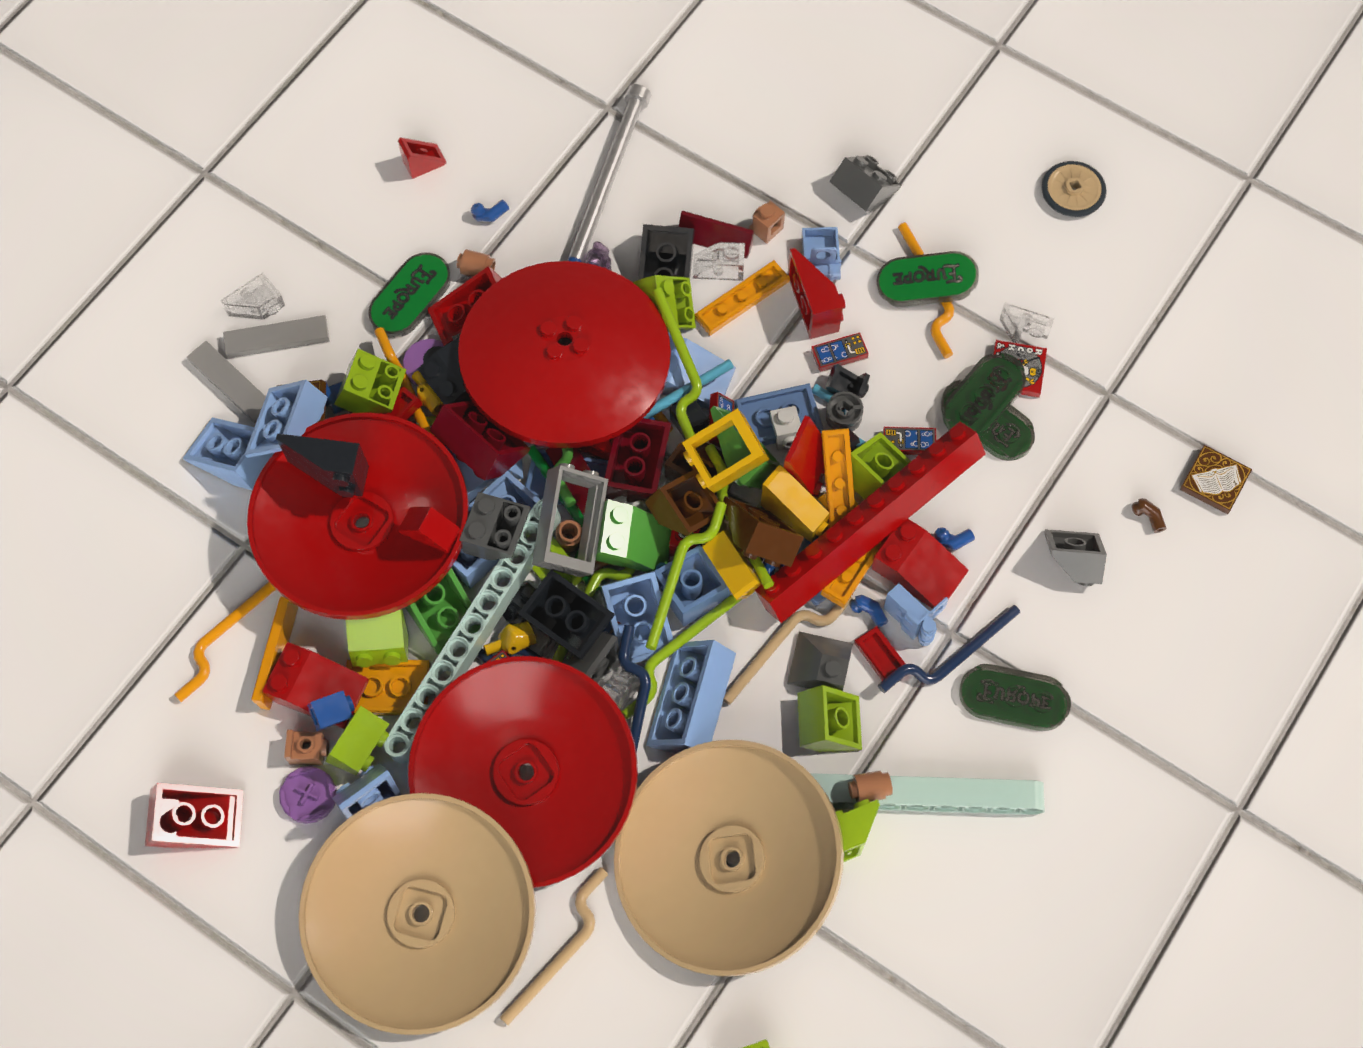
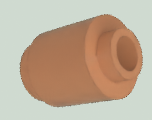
M466 249L463 254H459L456 266L460 269V274L473 277L487 266L495 271L496 259L490 258L488 254Z
M565 520L557 526L555 539L566 553L574 552L579 548L582 527L573 520Z
M874 771L856 774L852 776V781L848 782L851 799L855 798L857 803L865 799H869V802L877 799L883 800L886 799V796L892 795V783L888 772Z

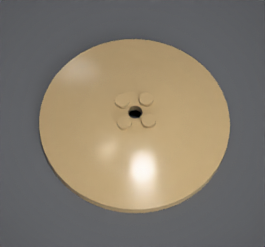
M744 740L711 741L685 749L670 757L649 774L636 790L628 820L615 841L614 874L617 891L625 913L635 930L651 948L667 960L688 970L711 976L731 977L753 974L774 967L787 960L805 946L823 925L833 907L841 884L844 860L843 838L836 812L827 794L817 780L794 759L772 747ZM731 852H738L740 856V861L735 867H728L726 863V858Z
M427 793L404 794L378 801L360 810L342 823L325 841L309 868L303 885L299 908V931L305 959L312 975L328 998L350 1017L369 1027L405 1035L432 1034L452 1029L476 1018L490 1008L506 992L519 974L527 958L535 928L536 903L533 881L527 863L514 840L502 826L480 809L449 796ZM421 905H425L429 909V917L424 922H418L414 917L416 908Z

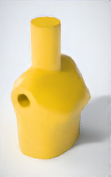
M416 371L412 374L411 378L418 385V399L422 402V406L427 407L433 415L437 416L444 404L421 373Z
M528 621L519 624H507L498 634V640L483 645L487 656L504 650L507 654H515L524 648L536 644L537 641L532 627Z

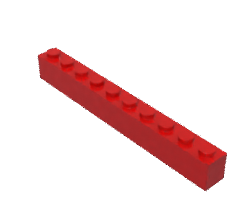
M958 422L795 557L791 567L784 565L773 574L771 578L774 585L771 588L765 589L762 584L756 588L755 592L766 611L780 623H783L986 455L977 432L962 422Z

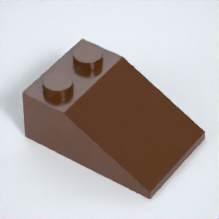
M725 496L723 502L727 504L725 511L734 543L742 549L741 554L753 560H757V557L764 558L766 563L775 567H780V564L791 567L804 537L770 511Z

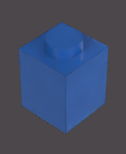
M343 690L312 701L307 705L316 731L351 719L353 717L352 712L355 711L351 697L349 695L345 696Z

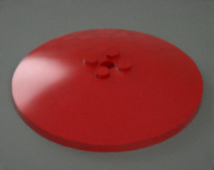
M552 261L517 270L488 288L475 302L465 319L459 338L458 354L462 381L470 399L485 418L497 428L510 436L534 445L550 448H579L602 443L621 435L635 426L650 412L665 387L670 368L671 349L667 327L662 315L648 295L629 279L614 271L589 263ZM561 338H569L572 342L569 345L563 346L557 341Z
M370 412L339 415L322 420L306 428L305 433L302 435L303 437L360 444L369 465L363 496L342 497L289 463L283 451L275 452L258 476L251 493L247 516L248 537L254 558L264 576L283 597L298 607L320 616L343 620H362L387 615L409 606L430 592L444 578L456 561L463 546L462 541L459 540L469 517L468 493L462 473L451 453L434 435L424 428L396 416ZM410 507H432L460 528V532L448 553L398 532ZM366 517L370 519L369 524L364 528L355 526L359 518Z
M513 656L496 659L467 671L450 683L435 698L419 723L413 739L408 766L410 794H438L464 801L480 809L502 826L521 851L527 863L534 888L555 884L577 875L591 866L612 846L630 815L638 780V759L632 732L625 716L608 692L585 673L570 665L552 659L533 656ZM524 764H530L534 768V775L529 780H523L519 775V770Z

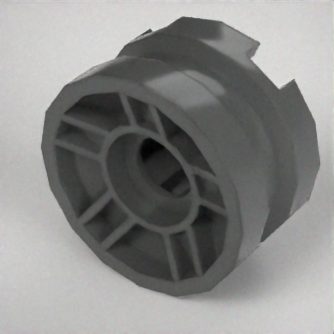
M842 391L834 394L827 403L825 419L828 426L832 430L848 427L852 432L856 430L862 421L864 408L862 400L851 392ZM841 410H847L848 414L844 415V412H842Z

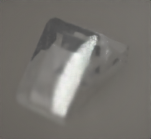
M1005 303L1000 321L1012 342L1018 343L1022 331L1036 338L1047 339L1054 318Z

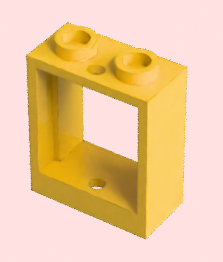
M738 408L682 442L686 449L683 452L685 459L690 466L695 465L699 472L696 475L698 482L703 489L708 488L713 493L769 460L750 424ZM735 425L751 454L716 476L711 477L696 448Z

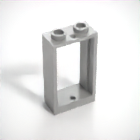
M560 463L559 466L548 469L532 565L580 578L593 574L608 479L599 477V473L595 471L584 470L582 472L575 470L574 465ZM561 480L589 488L577 559L550 552Z

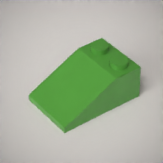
M716 406L710 409L713 422L732 412ZM735 425L717 435L727 468L751 454ZM762 443L761 445L769 460L735 480L739 486L745 485L749 488L762 489V484L781 465Z
M606 500L596 561L644 572L655 571L659 563H668L672 530L659 525L653 514L640 508Z
M451 568L430 592L405 607V609L433 650L439 655L472 603ZM475 624L471 626L469 633L478 632L481 625Z

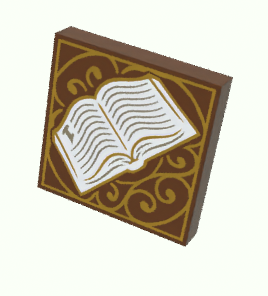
M1203 445L1179 490L1229 514L1252 469Z

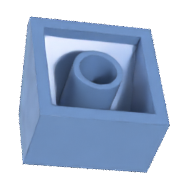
M701 545L686 553L670 604V608L683 627L707 614L730 596L729 588ZM672 561L655 570L657 582L662 592Z

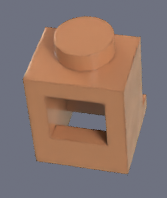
M769 201L756 209L752 216L753 223L749 226V229L753 230L754 234L767 244L784 229L785 212L772 201Z
M287 730L284 758L290 765L324 764V757L329 755V740H326L322 732ZM303 743H311L308 749H303Z

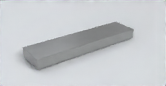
M325 315L223 332L227 358L330 342Z
M205 341L187 356L188 361L256 424L266 396L211 344Z

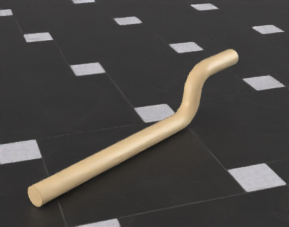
M853 598L849 599L844 608L835 604L823 616L808 610H801L792 614L725 693L723 701L731 705L799 622L807 621L816 626L830 625L837 620Z
M602 867L589 878L576 894V911L583 919V928L502 1014L500 1019L506 1025H509L592 935L595 928V918L586 901L588 896L608 876V873Z

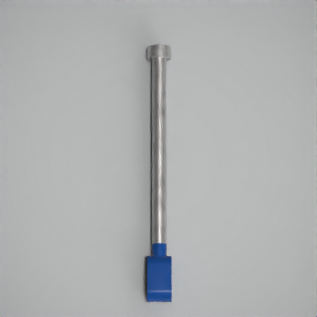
M632 84L627 90L625 96L627 107L567 261H584L640 111L647 108L651 99V92L642 85Z

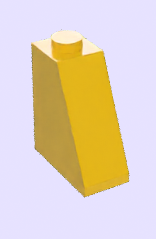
M781 465L762 484L761 506L773 513L812 543L817 536L820 537L828 530L830 526L828 524L830 513Z
M728 530L719 531L711 541L702 547L736 600L748 598L762 584L748 557L741 554L742 549L734 543L733 537Z

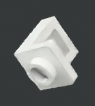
M796 406L770 411L777 450H789L801 423Z

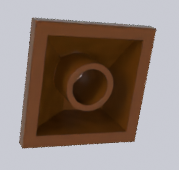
M697 468L662 486L645 501V504L659 525L686 536L711 522L716 503L719 502L711 490L708 488L703 489L696 478V475L699 473Z

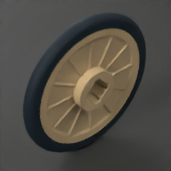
M1065 161L1058 163L1047 171L1042 180V194L1045 201L1052 209L1066 216L1082 217L1092 214L1101 207L1106 198L1107 189L1103 177L1095 168L1083 162Z

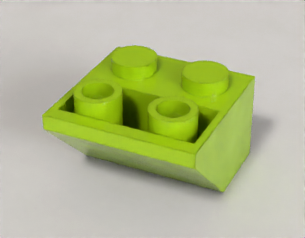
M653 275L633 281L635 285L648 295L659 312L660 309L652 291L656 288H662L679 330L696 328L690 278Z
M357 349L349 363L334 405L353 413H391L407 369Z
M869 799L862 800L853 805V810L843 813L842 810L836 811L843 838V863L861 855L880 806L878 799L869 802Z

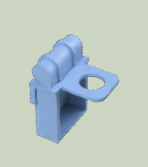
M802 228L803 256L830 281L840 280L841 260L838 228Z
M898 583L887 593L884 609L900 623L901 629L914 640L918 636V642L922 646H928L934 640L937 630L933 619L945 609L948 598L945 597L929 611Z

